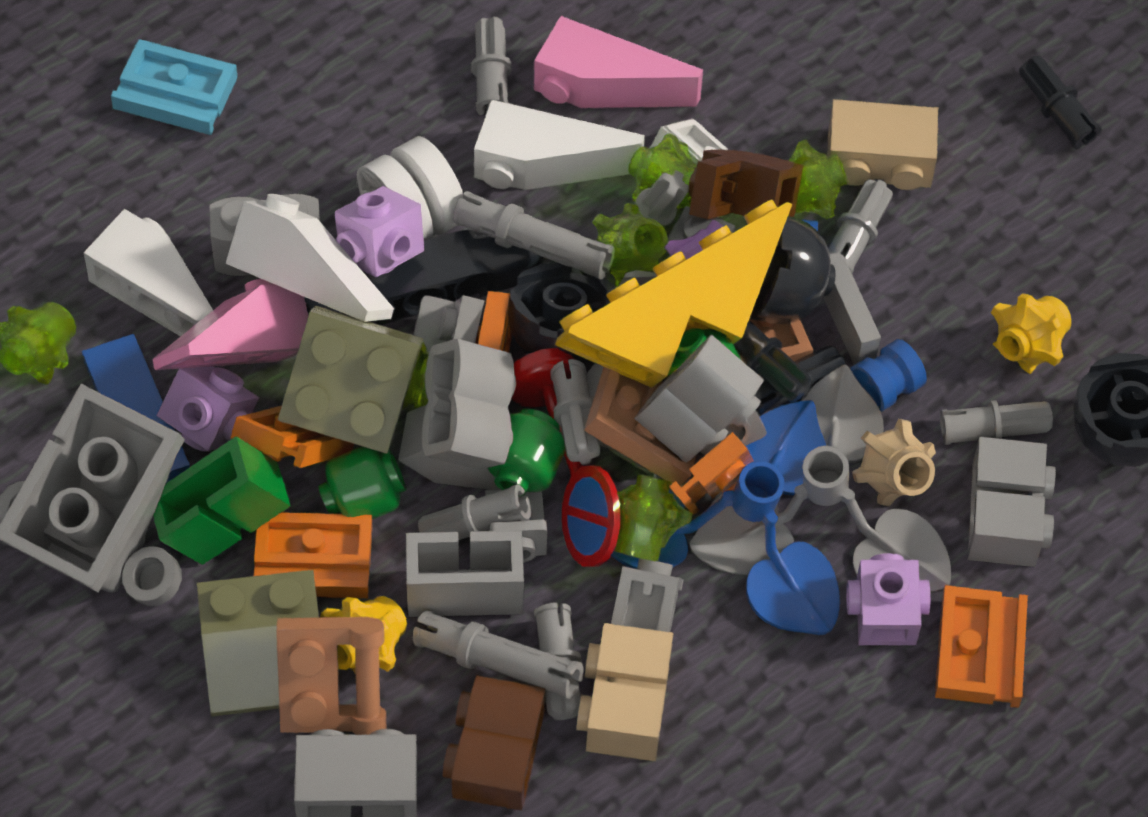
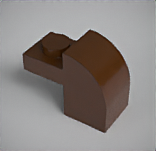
M724 149L704 150L702 161L697 162V168L693 171L689 181V196L691 197L689 215L707 220L731 213L745 216L753 209L772 199L777 208L786 202L791 203L792 206L788 216L794 217L803 165L752 152Z

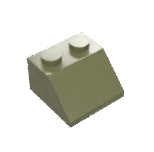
M305 570L197 583L211 717L279 709L277 618H319L314 571Z

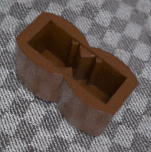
M476 676L472 692H461L456 713V726L464 728L459 744H448L443 765V778L451 779L452 798L522 811L545 715L546 688Z

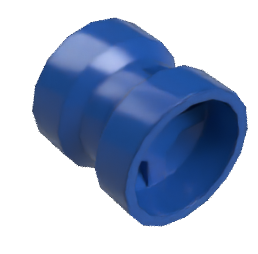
M896 339L881 348L879 357L875 359L867 357L850 367L857 381L876 402L881 412L894 405L899 394L909 395L926 385L927 381L926 370L918 354L908 343L900 339Z

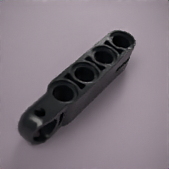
M468 229L424 240V252L394 267L389 273L374 277L363 271L394 308L391 319L368 322L384 325L416 316L421 299L427 295L456 302L463 295L471 297L470 295L479 293V296L483 297L487 296L488 291L497 292L515 287L517 277L521 274V271L544 264L545 257L513 245L505 248L496 244L495 238ZM304 297L308 316L315 306L342 313Z

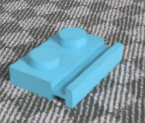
M138 39L120 76V85L117 91L114 90L111 95L113 109L211 135L214 130L213 124L216 117H220L238 78L237 67L231 63Z

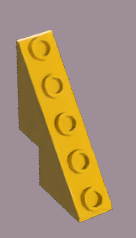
M771 199L744 216L748 225L732 233L727 225L723 226L698 242L702 248L701 252L686 260L682 251L656 265L652 269L657 277L640 286L636 278H633L613 289L606 295L610 304L593 313L589 304L579 308L559 321L564 332L557 338L555 345L652 388L668 376L684 331L692 328L714 329L727 335L732 343L735 344L743 337L792 204L786 202L777 208Z

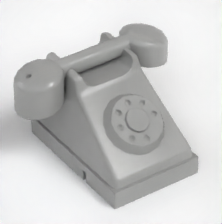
M81 384L52 433L56 437L55 441L48 440L25 481H18L8 486L0 495V541L96 592H99L101 589L109 593H116L123 583L126 592L140 604L150 607L162 605L169 601L178 591L182 580L181 568L178 561L163 548L155 546L142 547L174 460L185 439L179 433Z

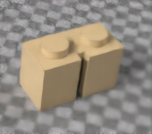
M833 99L828 129L826 179L840 180L842 183L850 186L863 185L869 179H881L885 183L894 185L902 190H913L918 187L931 188L937 161L938 108Z
M604 623L601 644L590 643L587 655L585 678L595 679L593 695H581L577 719V730L587 731L586 752L656 761L672 649V632Z

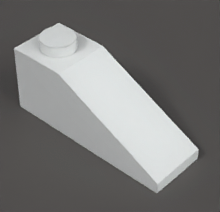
M491 100L474 148V178L484 180L485 183L494 188L505 189L514 187L528 190L640 173L643 165L645 135Z
M268 194L266 200L243 202L226 260L227 265L363 322L391 319L394 310L392 305L317 218L298 211L299 202L278 194Z
M124 209L84 252L89 282L179 336H182L213 311L165 230L150 218L141 219Z

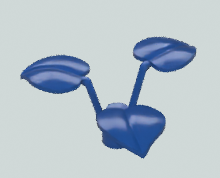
M812 400L783 405L761 415L760 418L767 434L765 437L746 445L754 462L743 468L734 490L724 491L722 497L688 523H683L685 519L683 503L674 492L665 486L643 483L628 487L617 493L620 502V530L617 544L611 556L623 565L637 569L639 558L670 564L674 568L685 560L688 553V544L684 534L694 533L726 507L732 506L737 515L744 520L750 522L762 521L765 525V550L770 559L756 563L749 571L746 580V596L752 610L764 622L778 629L816 635H825L832 631L839 614L840 597L838 582L830 562L823 553L806 542H794L784 548L781 553L778 552L776 547L775 525L778 516L774 510L782 494L795 495V488L803 484V462L806 455L817 447L826 446L818 423L816 407Z

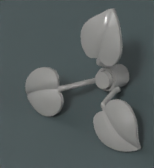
M843 365L817 382L807 393V397L802 400H812L814 402L818 423L826 446L817 447L806 455L803 462V484L795 488V495L783 512L779 514L778 504L774 510L778 516L775 525L777 550L781 553L784 548L794 543L793 536L784 523L794 517L805 499L808 498L813 503L821 506H831L842 501L846 504L859 531L867 537L854 551L853 567L856 576L860 560H869L872 556L884 553L898 554L904 560H918L919 580H929L930 594L941 592L944 590L945 585H950L951 563L947 549L933 526L914 512L903 509H891L880 516L874 530L868 525L855 500L854 491L849 489V463L862 461L866 444L861 437L866 431L874 435L883 433L884 425L881 411L876 402L860 385L850 368ZM722 494L718 498H716L711 505L717 502L722 497ZM732 506L726 507L699 528L690 542L692 552L700 560L717 570L727 573L748 575L756 563L770 559L765 550L764 523L762 521L750 522L744 520L737 515Z

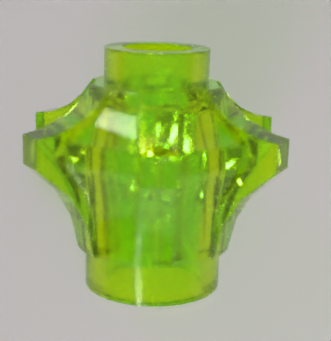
M669 133L663 137L656 147L648 149L643 146L634 153L628 167L629 174L635 177L636 188L632 194L634 202L643 190L651 188L662 173L672 175L674 171H679L684 174L682 181L689 186L691 175L697 168V164L690 157L687 144L679 142L677 136ZM689 192L676 208L684 209L685 206L690 207L691 197Z
M806 139L800 141L793 155L788 160L803 165L795 214L806 212L817 214L825 219L835 216V200L840 192V187L849 183L845 168L837 154L828 157L826 154L812 148Z
M626 203L621 214L611 218L599 214L592 221L598 230L597 241L609 244L615 249L614 259L609 270L615 276V287L619 286L623 277L628 272L636 270L654 272L652 268L659 264L658 260L665 254L664 246L668 243L667 233L658 221L645 218L641 214L638 205Z
M47 302L41 307H36L32 310L20 306H12L7 310L8 321L0 322V343L2 345L0 349V362L12 374L22 375L23 373H28L38 382L48 385L53 378L54 368L64 369L68 365L66 348L70 343V339L76 334L75 321L68 310L54 302Z
M638 474L635 485L630 484L627 488L617 492L620 502V530L617 544L614 548L615 552L641 559L659 561L661 548H665L670 537L679 528L691 522L692 512L681 507L675 500L674 495L669 493L671 481Z

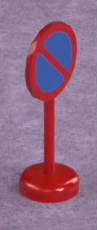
M549 348L527 354L514 363L516 388L511 400L520 406L528 408L546 406L549 416L554 419V408L557 405V400L550 375L551 369L554 365L563 361L566 378L571 379L568 360L576 359L558 348ZM565 451L564 457L571 473V478L566 486L562 503L564 539L573 560L583 567H600L610 558L618 540L620 502L617 489L607 471L600 466H583L580 461L571 462Z

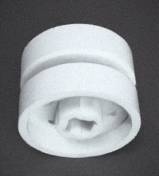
M416 136L394 148L391 156L382 155L358 169L357 183L361 195L385 186L421 204L423 240L433 238V233L441 235L457 226L453 221V215L459 198H463L461 186L444 156L426 138Z

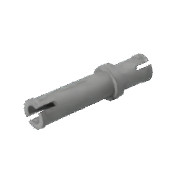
M466 191L463 193V198H459L454 210L453 221L455 224L487 234V236L495 238V243L500 246L509 248L513 245L526 249L547 259L581 270L598 279L605 277V272L608 273L614 259L615 249L613 246L594 241L565 228L536 219L525 214L524 209L515 204H509L506 207Z
M426 610L419 616L417 621L427 625L428 629L437 633H432L418 627H414L413 643L415 646L425 647L455 657L456 662L460 666L473 669L478 665L532 685L546 688V690L560 694L567 699L574 697L579 687L570 684L568 679L559 677V675L580 682L583 679L584 669L582 663L570 661L490 634L485 625L476 622L464 625Z

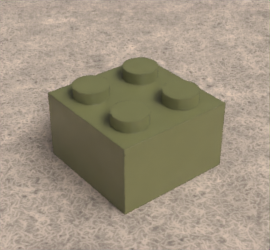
M315 306L310 311L278 421L388 453L424 338L375 323L363 322L354 317Z

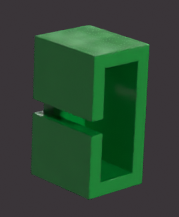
M235 436L166 483L153 517L161 542L204 565L241 540L240 529L243 528L251 533L291 505L278 462Z

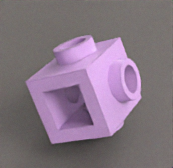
M385 186L362 194L357 200L335 211L336 241L361 270L374 277L389 273L394 267L424 252L421 204Z
M214 366L181 368L178 370L157 416L181 432V436L185 439L184 442L197 450L208 452L218 449L231 440L230 437L236 417L252 413L259 397L243 387L244 381L237 374L227 369L215 368Z
M892 553L878 554L872 556L869 560H860L857 579L847 580L846 589L847 614L857 615L858 645H916L921 628V615H929L930 583L929 580H919L918 560H904L902 556Z

